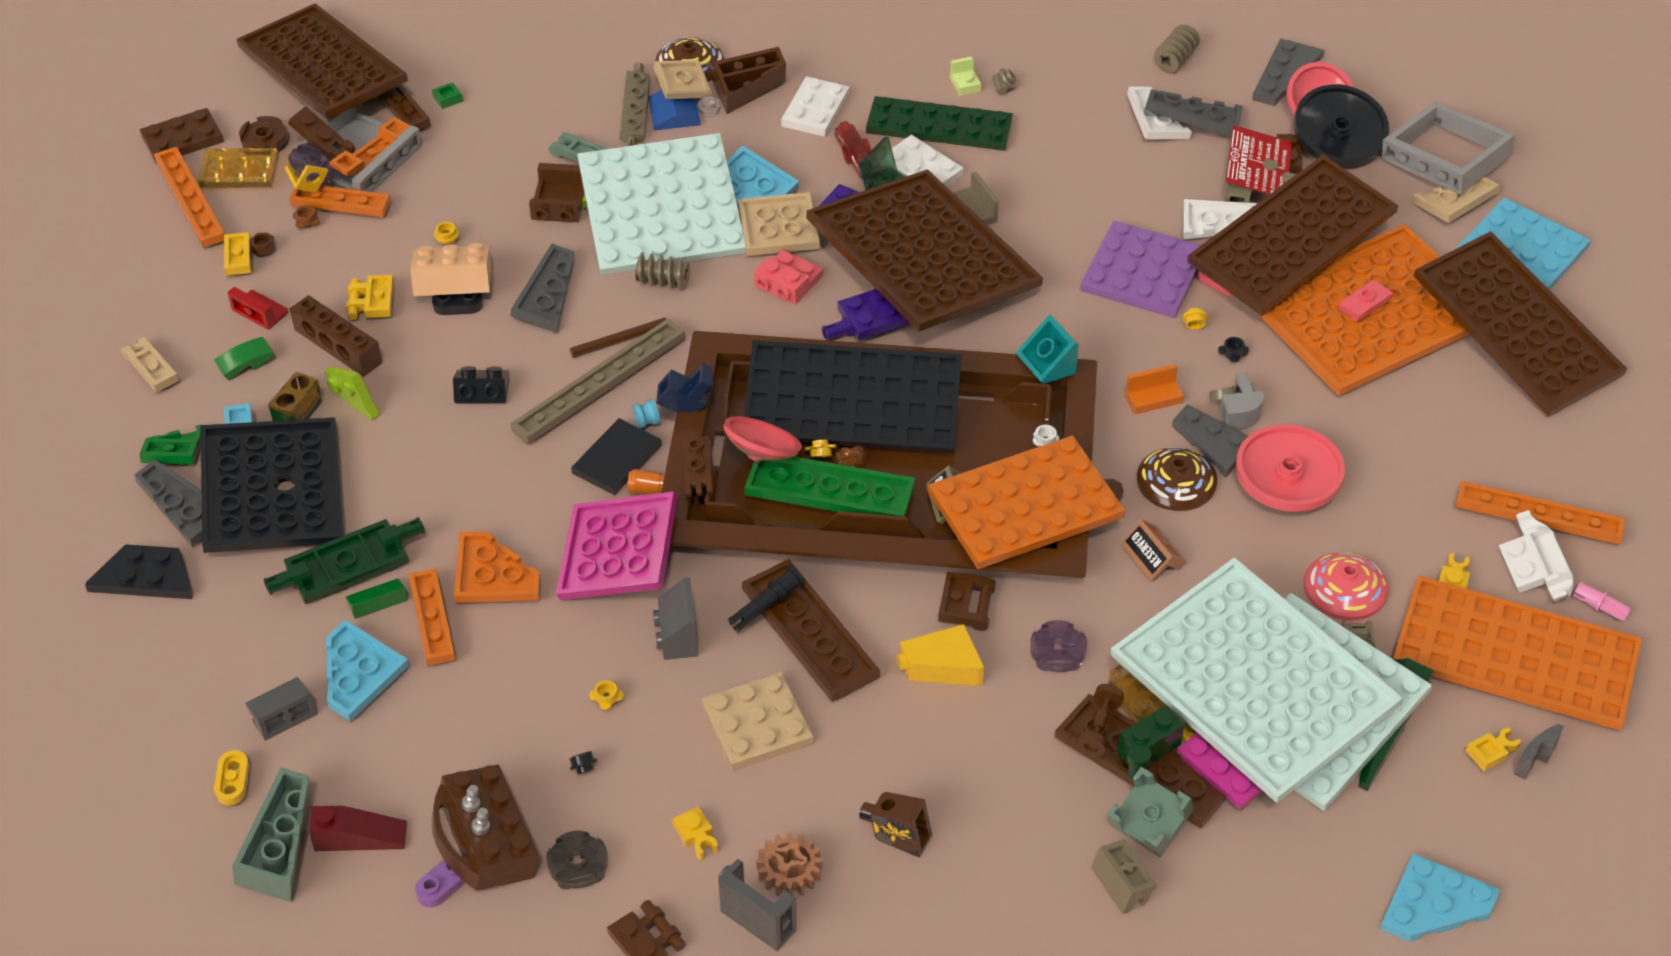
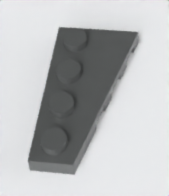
M1280 38L1253 92L1252 100L1275 106L1286 95L1287 85L1292 75L1300 67L1317 60L1320 61L1324 56V50Z
M1153 89L1150 90L1145 110L1151 111L1153 114L1163 115L1177 122H1185L1199 129H1206L1223 137L1230 138L1233 125L1239 126L1243 105L1235 104L1234 108L1225 106V103L1221 101H1214V104L1204 103L1202 98L1192 96L1189 99H1182L1180 94Z
M553 243L550 245L511 308L510 316L557 333L574 260V251Z

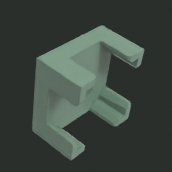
M1140 767L1133 777L1134 789L1122 806L1119 808L1115 803L1107 816L1112 827L1161 858L1194 811V806L1189 796L1181 791H1178L1177 796L1158 784L1151 772Z

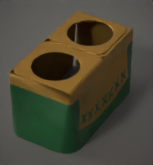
M295 371L268 404L272 421L309 419L322 403L318 379ZM295 397V402L291 406L285 407Z

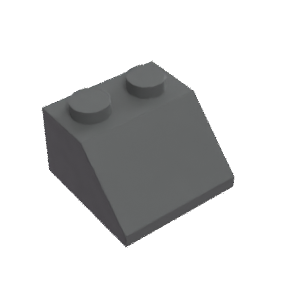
M687 577L658 598V610H653L654 625L661 629V632H655L657 649H663L664 660L698 656L690 577Z

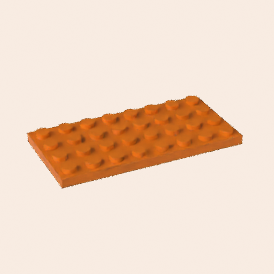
M1418 575L1393 660L1409 658L1434 670L1432 677L1621 731L1642 638Z

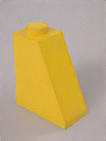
M964 624L900 642L896 661L900 671H905L909 681L973 686L983 685L984 666Z

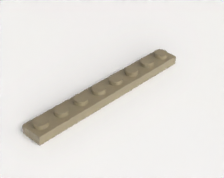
M666 319L510 423L511 430L527 444H530L684 340L685 331L671 320Z

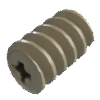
M1186 24L1179 25L1156 49L1154 54L1155 62L1163 71L1175 72L1199 45L1200 37L1196 29Z
M641 252L636 263L635 279L636 281L639 279L641 284H646L648 280L650 285H656L659 282L661 287H665L668 283L670 288H675L678 284L679 289L684 290L689 279L690 264L688 262L687 265H684L683 258H679L677 264H674L672 256L665 263L663 255H660L658 261H655L654 254L651 253L648 260H645L644 252Z

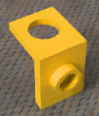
M287 164L285 167L295 189L315 193L328 173L327 168L311 165L299 167ZM311 173H318V178L313 180Z

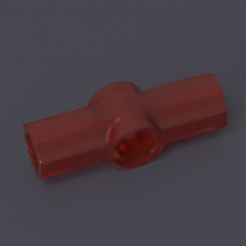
M848 121L841 122L834 129V135L842 147L845 162L848 165H853L860 179H864L866 182L873 181L880 174V167L872 156L869 141L867 138H861L853 124L848 123Z

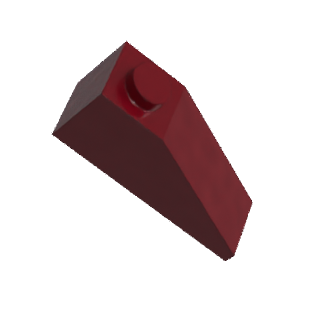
M343 805L312 806L309 834L315 852L405 849L407 820Z

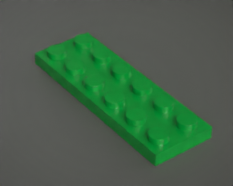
M793 457L779 461H754L745 485V495L835 512L906 517L915 487V478Z

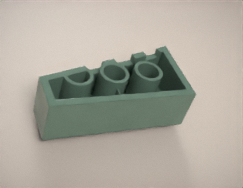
M280 768L232 865L234 885L292 902L310 799L309 775Z

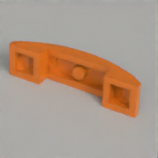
M393 117L378 128L379 135L352 154L344 151L331 160L329 166L347 176H356L407 130L410 125Z

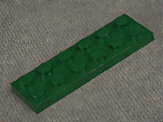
M874 96L866 125V133L907 138L913 135L922 141L1006 151L1013 113Z

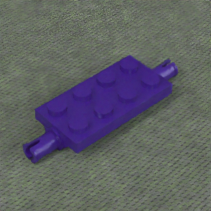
M877 289L837 301L842 320L822 326V334L826 340H833L845 335L849 337L855 335L858 340H862L910 323Z

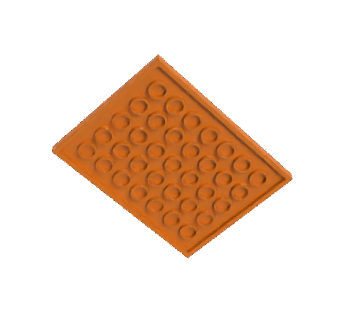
M1402 224L1351 247L1263 316L1259 315L1338 396L1469 335L1413 276L1417 268L1440 256L1406 224ZM1373 279L1393 292L1391 300L1359 322H1356L1338 309L1339 303Z

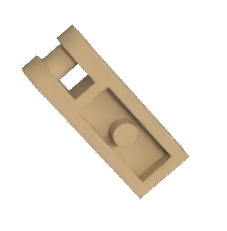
M144 336L137 339L135 344L131 346L125 345L120 348L125 360L133 365L156 393L179 381L177 373Z

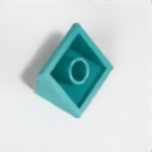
M1049 314L1015 353L1040 382L1044 384L1076 374L1079 344Z

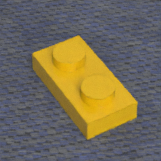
M249 232L224 235V270L226 276L251 273Z

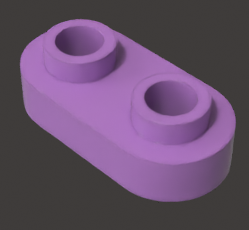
M444 859L424 875L415 886L417 900L425 907L439 906L465 884L453 870H449L450 867ZM429 886H435L431 890L427 889Z

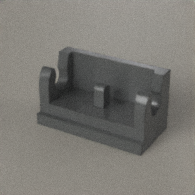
M298 677L245 703L248 711L253 716L252 721L264 740L317 715L311 694Z

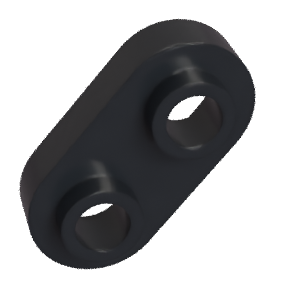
M481 293L434 295L432 297V306L434 312L439 315L474 314L482 309L483 299Z

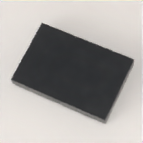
M618 418L571 467L572 474L616 495L628 482L629 471L640 469L662 446V441L660 438Z

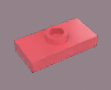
M1373 279L1339 303L1338 309L1356 322H1359L1391 300L1393 292Z

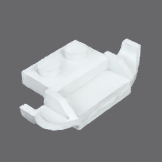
M1529 510L1516 514L1523 536L1499 545V548L1518 592L1521 593L1545 584L1553 602L1570 596L1573 590L1574 576L1554 532L1545 524L1537 521Z

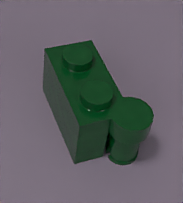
M1166 705L1120 733L1117 754L1127 763V776L1132 781L1140 767L1146 769L1147 766L1173 751L1182 743L1185 724Z

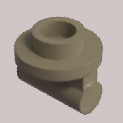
M1002 68L999 70L1000 73L992 76L999 95H1004L1008 89L1015 88L1014 82L1017 81L1010 69L1006 71Z

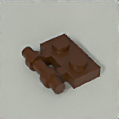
M646 900L641 904L640 908L646 914L641 919L631 911L607 927L609 936L626 956H668L665 949L670 945L676 951L682 950L686 945L680 937L681 932L675 925H670L664 918L665 913L659 906H654L650 900ZM654 926L662 933L657 938L649 931Z

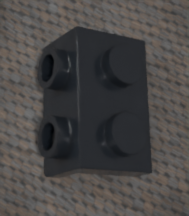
M473 366L460 368L453 377L454 402L505 403L509 370H502L498 366L488 367L486 370H476V367Z

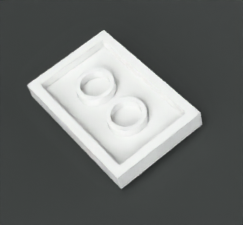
M806 76L783 115L781 126L826 137L849 95V86Z
M910 135L879 157V165L899 178L928 169L947 187L964 175V168L913 135Z

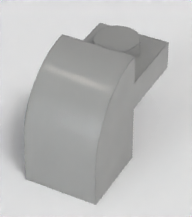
M1247 373L1236 374L1234 387L1236 393L1222 395L1219 413L1223 423L1236 430H1244L1254 426L1259 421L1264 391H1255L1254 383H1250Z

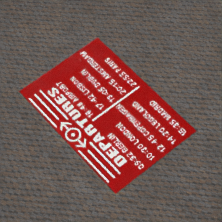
M1233 125L1226 182L1265 194H1271L1286 183L1282 177L1290 169L1292 142ZM1266 159H1271L1277 163L1278 167L1275 171H1269L1264 168L1263 162Z

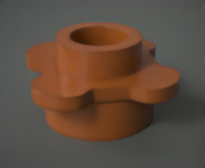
M308 205L298 207L293 213V218L297 221L295 223L296 227L302 229L319 224L320 221L316 217V209Z

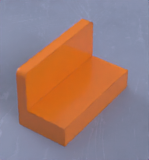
M1175 364L1127 376L1125 398L1134 415L1183 403L1184 395L1176 383L1178 368Z

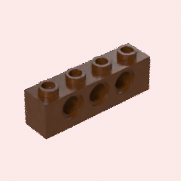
M310 295L289 308L295 331L355 372H358L361 376L365 377L382 364L377 340Z

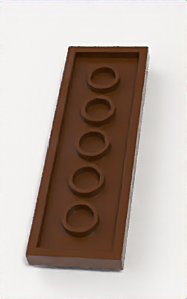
M787 559L743 581L742 590L752 601L768 588L767 584L771 579L776 580L787 571L789 565L794 566L790 559ZM805 579L806 585L803 587L798 586L787 595V600L777 601L764 611L762 615L833 702L879 678L880 669Z
M1088 694L1055 730V738L1135 787L1134 781L1127 776L1128 765L1117 754L1120 733L1137 722L1115 709H1108L1109 716L1104 730L1099 732L1108 742L1105 753L1102 756L1095 757L1083 753L1078 748L1077 741L1079 735L1084 731H1094L1092 726L1097 711L1102 708L1094 700V696ZM1178 748L1147 766L1146 770L1154 775L1155 781L1177 796L1178 791H1181L1192 799L1194 811L1187 820L1202 829L1227 798L1222 791L1219 792L1182 760L1180 754L1177 753Z

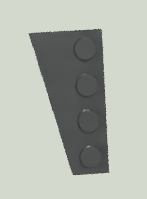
M154 459L134 474L136 482L193 547L202 539L201 489Z

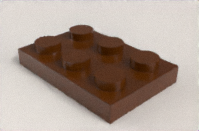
M208 108L196 110L192 113L139 129L141 137L155 164L157 163L154 154L177 147L183 156L224 142L223 136Z

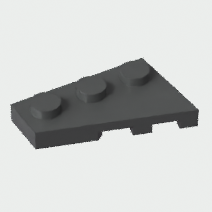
M1188 404L1173 419L1172 427L1192 446H1197L1210 463L1214 462L1220 468V473L1226 478L1236 467L1238 450L1248 435Z

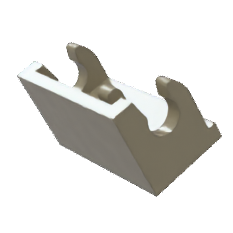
M1123 839L1099 848L1091 868L1123 914L1130 912L1137 900L1141 906L1145 905L1152 891L1156 889L1157 884L1127 841Z

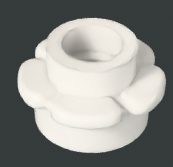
M1050 425L1039 426L1033 434V443L1037 447L1059 440L1056 429Z

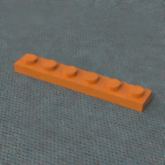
M174 147L154 154L158 167L202 247L205 248L224 241L225 232L178 148Z
M1461 481L1455 506L1518 521L1516 514L1529 510L1537 521L1545 524L1550 529L1620 545L1625 523V518L1466 481Z

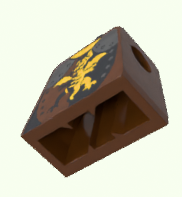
M884 792L876 804L864 802L861 806L859 817L862 820L872 822L875 838L878 841L920 858L932 837L930 820L924 799Z

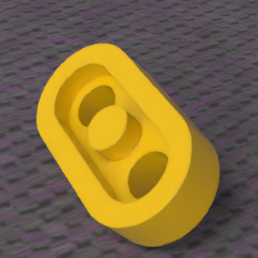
M228 751L218 760L214 791L219 803L226 806L240 803L246 795L250 766L247 756L242 751Z

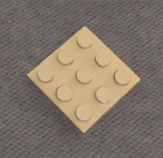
M810 192L738 199V210L743 229L746 256L779 253L782 249L787 252L820 249L818 231L806 219L807 210L813 208Z
M781 672L701 698V706L731 771L813 744V735Z

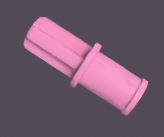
M1583 581L1580 582L1573 595L1574 598L1594 607L1595 611L1599 612L1602 610L1621 621H1625L1631 612L1630 607L1609 597L1608 592L1598 591Z

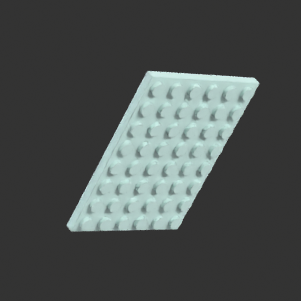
M1236 558L1231 559L1113 646L1110 655L1276 803L1280 802L1401 706L1403 701L1402 696Z

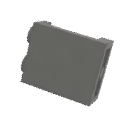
M739 859L731 866L727 865L722 869L718 877L720 911L768 946L778 951L797 931L796 897L786 891L775 903L771 902L744 883L743 862Z

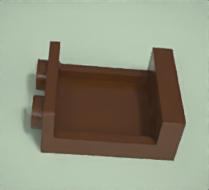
M539 163L537 168L539 180L534 199L531 198L529 201L531 220L579 223L583 208L582 200L585 194L579 165Z

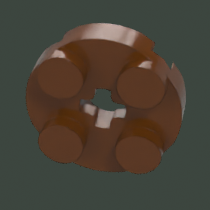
M260 116L256 117V122L250 124V121H247L242 125L239 137L243 150L246 153L274 156L280 152V148L288 140L286 125L284 126L282 120L277 117Z

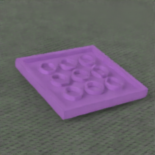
M1113 220L1081 282L1080 291L1176 318L1198 272V269L1187 262L1188 255L1201 245Z

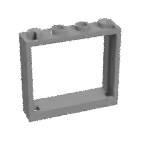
M1435 101L1383 139L1382 160L1461 195L1513 155L1515 135ZM1437 125L1488 147V149L1462 168L1416 148L1409 143L1432 126Z

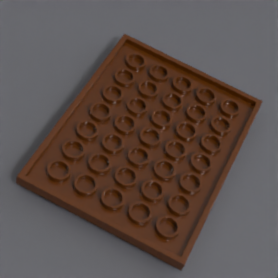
M928 169L812 208L806 212V219L918 332L1042 286L1043 277Z

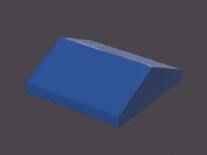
M662 90L648 97L654 131L701 125L696 98L665 99Z

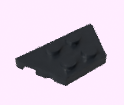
M125 544L85 584L87 592L179 599H192L193 597L179 548Z

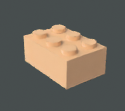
M473 243L465 247H458L457 245L450 244L443 248L422 246L414 249L410 267L413 296L489 292L492 275L489 245Z

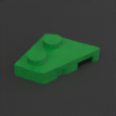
M200 425L195 426L196 431L182 435L180 430H176L165 435L146 438L139 453L141 463H150L155 459L159 463L194 464L201 446Z

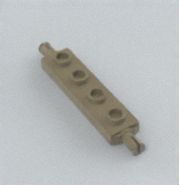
M638 62L634 64V71L627 70L619 139L626 141V146H633L636 143L643 142L650 74L643 73L644 66L640 63L638 68Z

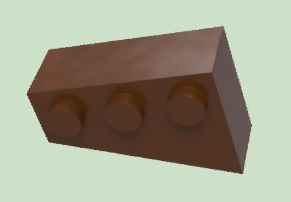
M779 47L714 61L712 67V81L726 114L785 82L786 61Z

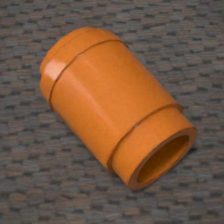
M633 469L629 471L627 492L633 495L661 493L665 474Z

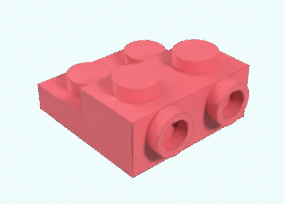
M782 249L773 259L767 257L754 270V285L796 305L823 276V268Z

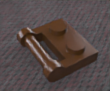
M947 572L938 621L972 626L978 631L986 630L989 625L987 615L991 594L995 591L996 581L989 577ZM973 589L980 590L977 613L968 612Z

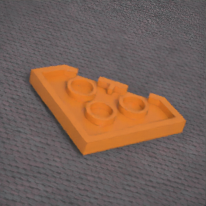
M487 531L459 532L454 592L455 603L539 601V571L532 566L528 567L524 564L516 553L507 546H501L495 541L494 536Z

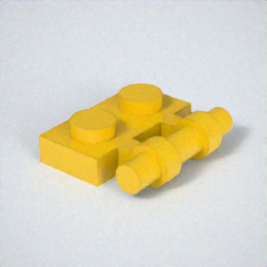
M393 275L367 276V283H361L358 278L351 279V284L347 289L349 300L346 302L348 319L356 320L360 311H364L365 318L391 317ZM362 295H365L364 299H359Z

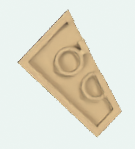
M1483 177L1461 195L1449 189L1443 190L1441 187L1432 189V193L1422 195L1421 193L1414 194L1412 196V203L1450 223L1499 193L1500 185Z

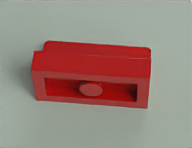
M233 287L227 292L232 311L267 330H270L288 314V308L255 290L245 293Z

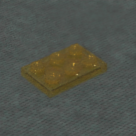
M206 148L198 178L199 187H272L279 156L277 148Z

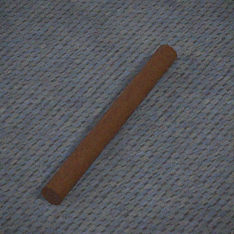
M664 317L569 348L570 354L574 358L644 335L665 321L666 318Z

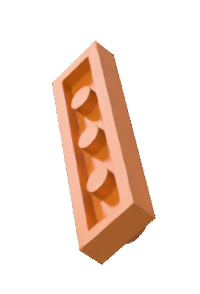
M320 185L316 193L294 188L289 198L291 206L300 207L308 205L314 209L383 218L391 203L390 194Z
M436 568L409 573L427 666L454 661L455 655Z

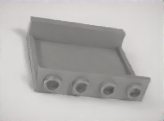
M356 108L348 109L337 117L330 118L325 122L344 140L351 141L355 146V151L379 135L378 128L384 124L358 113ZM411 125L356 176H347L329 166L330 160L307 140L295 148L291 154L294 166L306 167V165L327 168L328 173L322 182L323 184L330 187L373 192L420 149L422 144L419 128ZM311 173V176L316 180L319 174Z

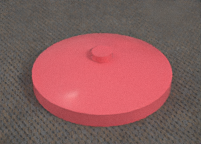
M1279 424L1261 428L1250 434L1242 442L1237 453L1236 475L1243 489L1258 502L1277 510L1302 512L1319 508L1335 498L1343 484L1345 463L1336 445L1321 433L1303 426Z

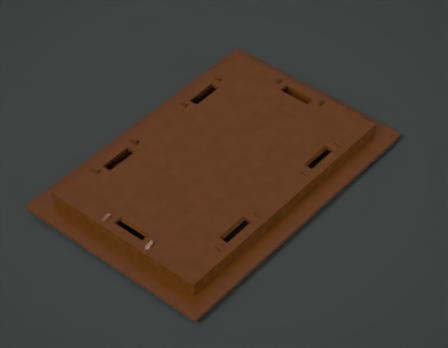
M708 331L693 332L685 376L690 378L702 363L712 366L713 386L707 393V401L704 408L695 412H677L661 490V493L674 491L678 497L670 541L671 546L1084 578L1086 576L1088 531L977 569L960 541L934 539L958 540L947 521L943 524L937 522L926 483L948 465L964 473L1037 448L1033 443V434L1041 425L1053 426L1057 431L1059 440L1073 435L1092 462L1097 376L1096 360L1077 359L1076 374L1043 384L1017 354ZM753 340L962 354L959 394L994 397V401L958 398L954 453L836 445V448H831V457L811 458L810 451H806L805 447L812 446V443H801V451L795 457L915 478V487L906 517L835 512L746 496L745 485L754 460L748 458V454L742 452L727 437L723 428L727 418L734 416L744 417ZM715 435H725L720 466L712 465L714 494L708 495L706 487H704L703 496L697 497L696 489H692V498H686L683 440L709 436L712 453ZM764 525L787 526V527H800V528H810V529L772 527V526H764Z

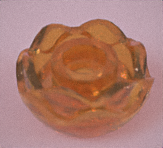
M859 445L852 449L844 447L839 452L836 451L835 461L839 465L858 468L866 462L868 452L865 450V447L862 448Z

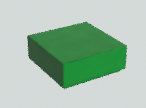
M453 82L432 89V96L442 109L463 102V96Z

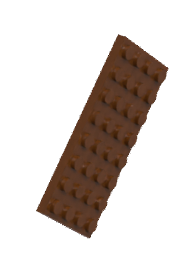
M316 3L236 39L239 48L327 120L337 117L348 109L356 108L369 99L377 98L380 94L390 89H395L408 81L406 72Z
M1322 155L1190 253L1187 262L1256 313L1263 316L1397 213L1398 205L1325 155Z
M1491 231L1417 268L1413 276L1548 417L1620 378L1627 371V368Z

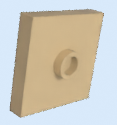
M699 60L655 61L653 68L665 99L710 98L711 89Z

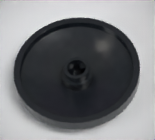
M1331 84L1311 90L1301 99L1294 114V132L1301 146L1314 158L1318 159L1320 156L1325 155L1344 168L1358 167L1374 160L1382 152L1383 139L1389 136L1388 118L1380 104L1364 91L1347 85Z

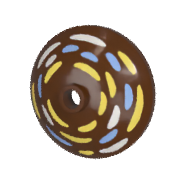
M684 37L673 40L663 46L657 53L655 61L699 60L707 82L712 80L713 62L723 60L724 56L718 46L706 39Z
M1179 447L1163 448L1150 453L1141 461L1137 470V485L1142 495L1154 505L1172 511H1188L1203 506L1213 497L1217 487V473L1213 465L1204 456L1195 451Z

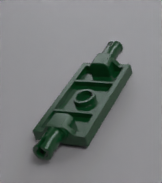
M419 517L398 526L395 524L390 526L387 519H384L284 559L286 571L264 578L265 587L269 595H273V593L293 586L297 588L304 603H310L409 563L407 554L402 547L403 541L424 534L425 528Z

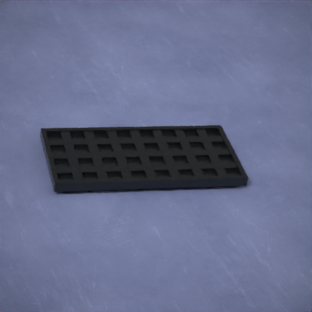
M753 340L744 417L758 419L780 427L795 436L800 443L828 440V445L836 444L841 446L954 453L962 354Z

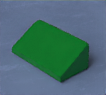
M398 578L345 596L354 619L407 601L405 587Z

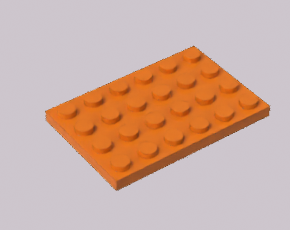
M1073 435L928 485V493L977 569L1125 517L1126 511Z

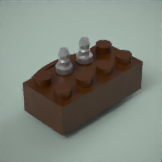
M499 764L443 775L434 800L432 833L441 856L453 872L476 891L534 878L538 852ZM440 808L444 811L451 834L458 845L462 857L453 849L443 832L439 815Z

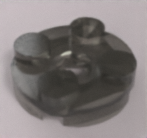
M570 831L560 835L555 840L556 844L552 846L551 850L549 848L546 856L548 871L560 888H584L604 879L605 870L608 866V855L606 846L600 838L597 837L596 839L589 836V832ZM575 855L585 859L579 864L571 863Z

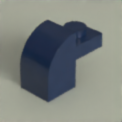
M702 363L690 378L671 369L658 384L656 404L675 412H695L706 406L707 393L713 386L712 366Z

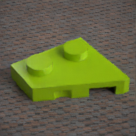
M333 366L324 371L328 379L327 385L333 393L370 420L380 415L358 372Z

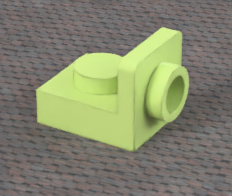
M966 57L952 60L950 80L958 95L980 92L981 83L974 72V59Z

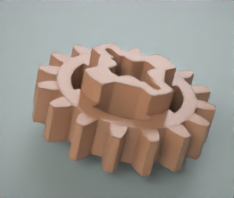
M788 832L786 839H782L777 834L775 835V843L768 840L765 841V849H759V859H756L759 880H765V888L769 889L775 886L776 894L778 895L782 890H787L792 895L793 890L796 889L800 894H804L805 885L813 888L814 879L820 880L822 858H820V849L814 848V841L812 839L805 843L803 842L802 834L797 839H793L791 832Z

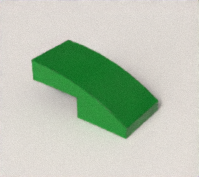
M259 337L229 349L214 359L222 374L228 380H231L249 365L256 370L272 358L275 353L266 339Z

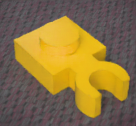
M1450 553L1447 566H1442L1439 581L1466 588L1470 572H1467L1470 558L1466 556L1463 563H1457L1454 560L1455 553Z
M1508 727L1502 729L1497 738L1489 732L1467 744L1465 751L1485 772L1507 760L1509 752L1517 751L1522 740L1520 738L1515 741L1507 740L1512 731Z
M699 806L672 819V825L685 846L688 847L695 844V854L698 859H704V847H710L714 853H718V843L711 836L713 835V828Z

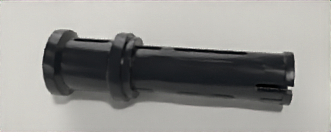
M789 565L784 574L776 580L771 579L768 582L766 590L733 616L727 619L729 624H735L741 619L733 627L737 633L741 632L743 628L777 601L787 600V595L798 586L803 587L806 585L804 577L793 565Z

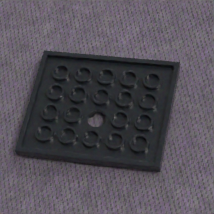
M335 417L200 425L203 553L321 545L343 536ZM288 478L295 484L292 489L286 491L278 490L275 487L279 483V479Z

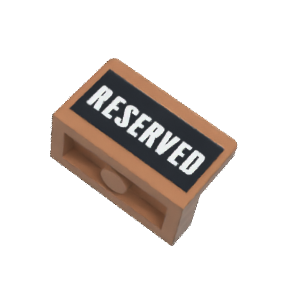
M1141 520L1121 542V545L1151 580H1155L1167 566L1180 570L1186 563V560L1157 525Z

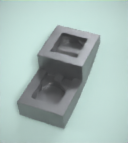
M1556 724L1539 734L1524 750L1514 775L1526 779L1536 759L1547 764L1559 741L1564 726Z

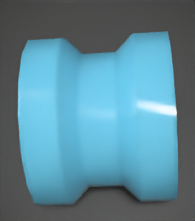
M653 399L647 400L642 405L638 403L632 405L633 417L638 428L644 429L648 424H660L658 408Z

